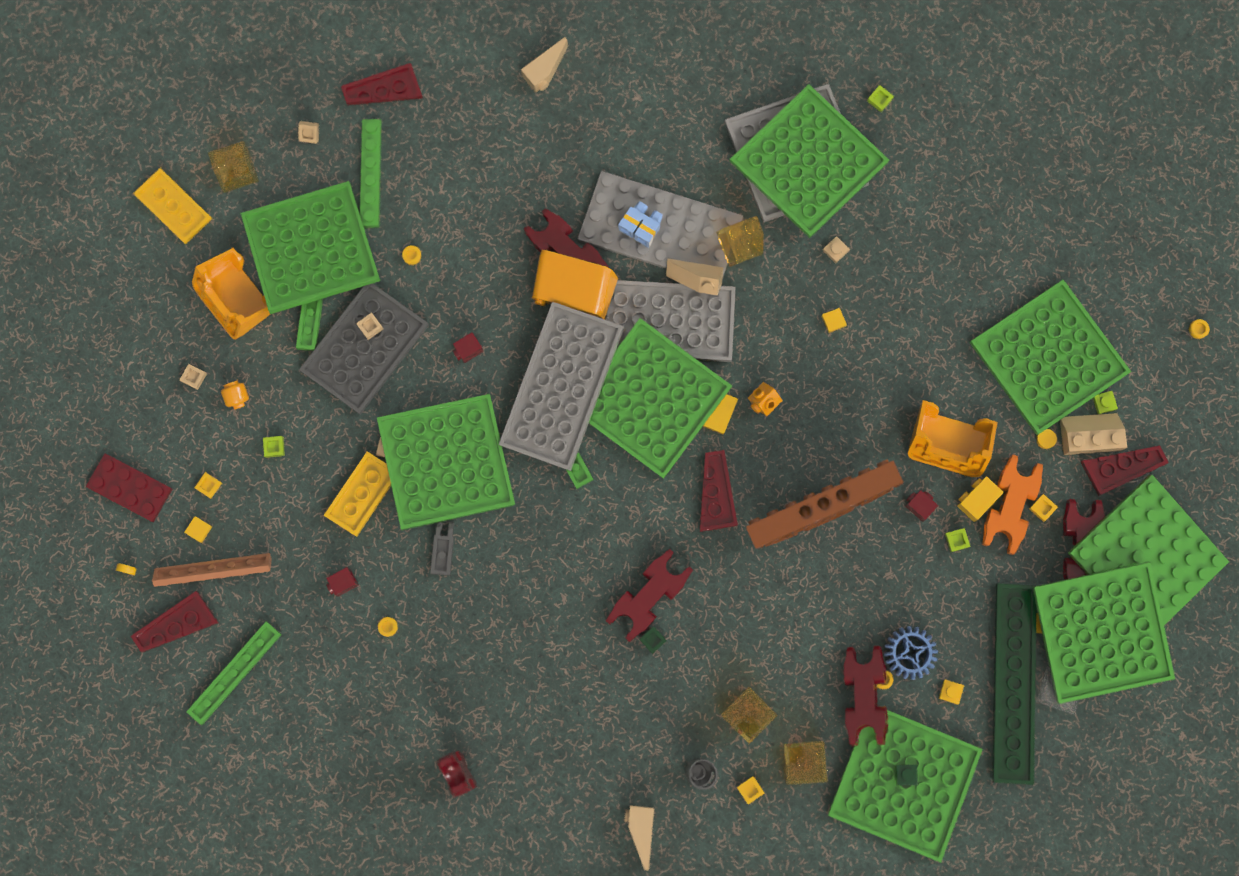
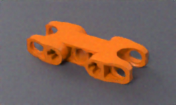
M1013 454L1001 472L997 484L1001 490L1005 491L1002 500L1004 503L1003 505L1001 504L999 511L992 508L989 510L984 524L982 545L988 546L992 542L995 533H1004L1009 539L1007 554L1010 555L1016 553L1021 541L1025 537L1029 522L1020 519L1026 499L1036 500L1042 484L1043 465L1037 463L1033 467L1030 476L1024 477L1020 475L1016 468L1018 456Z

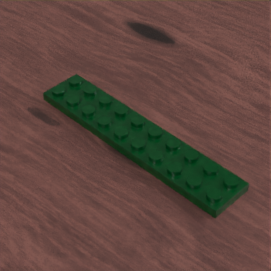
M996 584L993 783L1034 785L1036 601L1033 592L1034 585Z

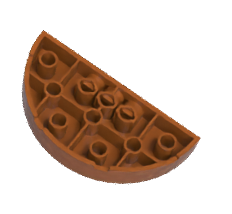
M888 459L876 464L877 468L871 471L869 468L858 472V476L853 479L849 476L840 480V485L835 487L832 484L821 489L822 493L808 494L803 497L804 501L796 503V501L786 504V509L782 511L775 509L768 512V517L762 520L757 517L749 521V525L746 528L755 548L760 549L764 545L767 547L797 536L803 530L809 531L853 511L854 507L864 506L894 490L893 487H899L904 482L894 461L888 462Z

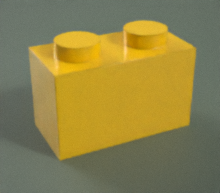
M987 476L982 480L978 478L972 484L974 489L970 493L965 492L958 499L960 503L957 507L973 522L977 521L1004 493Z

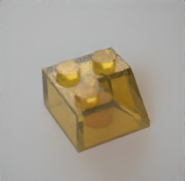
M244 141L208 152L214 173L223 193L259 182L249 148Z
M757 216L716 232L729 267L763 255L764 233Z
M750 687L720 714L748 744L777 717L771 708Z
M824 741L784 744L785 784L827 782Z

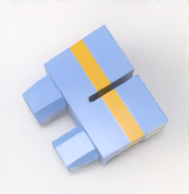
M639 201L634 208H629L618 224V230L649 248L656 233L660 230L663 215L654 210L651 216L648 217L644 214L648 206Z

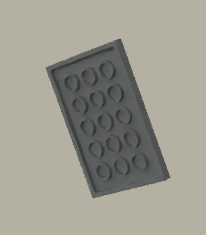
M373 283L366 285L360 290L299 370L361 415L429 324ZM372 312L383 327V330L368 340L356 323Z

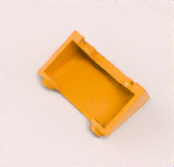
M232 248L196 266L192 285L195 292L229 336L236 340L271 314L268 311L264 295L260 293L242 270L243 256Z
M542 250L539 256L532 299L535 300V304L540 306L555 302L605 320L618 277L608 267Z
M923 400L910 441L908 456L915 461L962 475L980 477L992 457L997 422L983 418L978 420L975 425L943 417L938 415L939 407L936 404Z

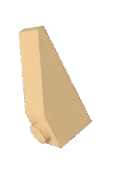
M565 37L521 69L522 77L535 92L542 91L548 87L568 47Z
M668 259L666 276L699 293L718 296L722 285L723 267Z
M630 805V810L626 809L625 822H629L628 827L645 870H649L654 808Z

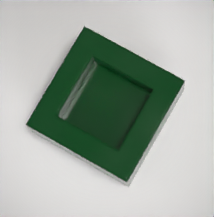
M654 626L639 639L652 654L667 641Z
M896 765V785H918L917 765Z

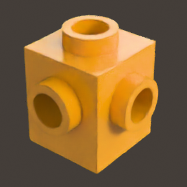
M764 382L748 397L752 404L750 407L757 414L762 413L765 416H768L783 401L776 390Z

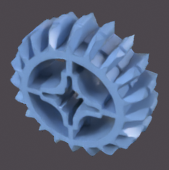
M911 626L906 628V632L903 628H900V635L896 631L892 634L895 639L891 637L887 639L892 645H885V648L890 649V652L884 653V656H890L891 658L886 660V664L891 662L894 664L890 667V670L893 671L897 668V676L903 672V679H907L910 674L911 680H915V673L918 678L923 677L922 671L926 675L930 672L927 667L931 669L935 667L930 661H937V658L932 657V654L938 653V650H932L931 648L936 645V642L929 643L932 636L929 635L925 638V630L918 634L919 627H915L912 632ZM908 637L917 638L923 645L919 647L914 646ZM902 639L903 652L896 655L897 644ZM909 647L911 650L919 649V651L913 654V658L908 655L903 657V655L909 652ZM926 651L925 661L919 666V654ZM907 659L914 669L905 668L899 661Z

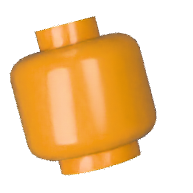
M238 380L223 385L224 388L221 390V395L227 407L233 406L234 410L244 407V402L249 400L245 385L238 383Z

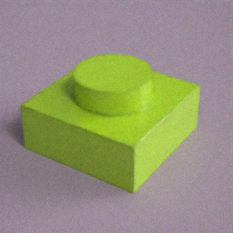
M879 85L867 102L882 112L893 100L894 96Z
M1113 391L1101 393L1093 397L1098 414L1118 409Z
M283 436L263 438L265 458L285 456Z
M965 528L945 534L950 553L971 547Z

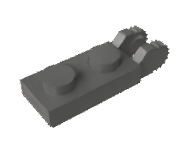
M438 522L436 535H434L430 573L433 575L451 576L454 522H449L448 536H441L443 524Z

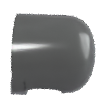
M696 758L687 764L685 777L689 784L695 788L707 790L716 784L718 770L712 762ZM713 772H714V779H713V781H712L708 786H706V785L711 781V778H712V775H713Z

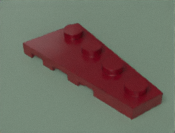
M411 63L341 86L347 105L423 98Z
M1160 446L1081 461L1098 496L1169 463Z
M725 450L705 453L700 532L738 526Z
M195 591L131 635V638L140 652H146L216 625L219 622L199 592Z

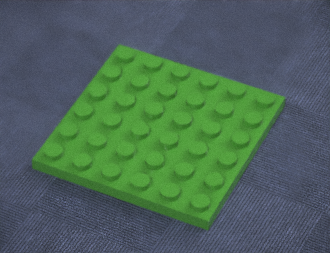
M808 84L730 158V162L801 231L811 238L889 162V159Z
M349 181L241 213L270 314L380 281Z
M1064 280L970 342L1036 435H1039L1131 372Z
M640 318L615 351L589 424L664 479L730 391L732 385Z
M490 394L377 417L401 530L515 506L503 449L499 445L500 436Z
M1148 475L1068 552L1087 575L1151 562L1164 625L1229 563L1226 557L1153 475Z
M1151 562L1033 586L1058 704L1175 679Z
M887 710L888 729L885 745L877 744L876 733L872 727H866L861 730L858 746H853L828 816L941 863L983 749ZM896 765H917L918 785H896Z

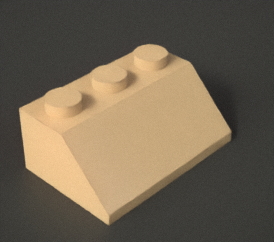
M1117 413L1070 416L1060 420L1064 455L1117 452L1127 448L1125 427Z

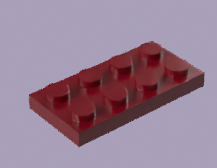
M106 453L86 485L92 491L153 523L172 491V488Z

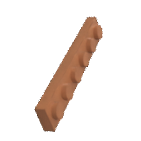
M267 553L155 568L152 582L154 587L264 573L270 571L272 558L271 554Z

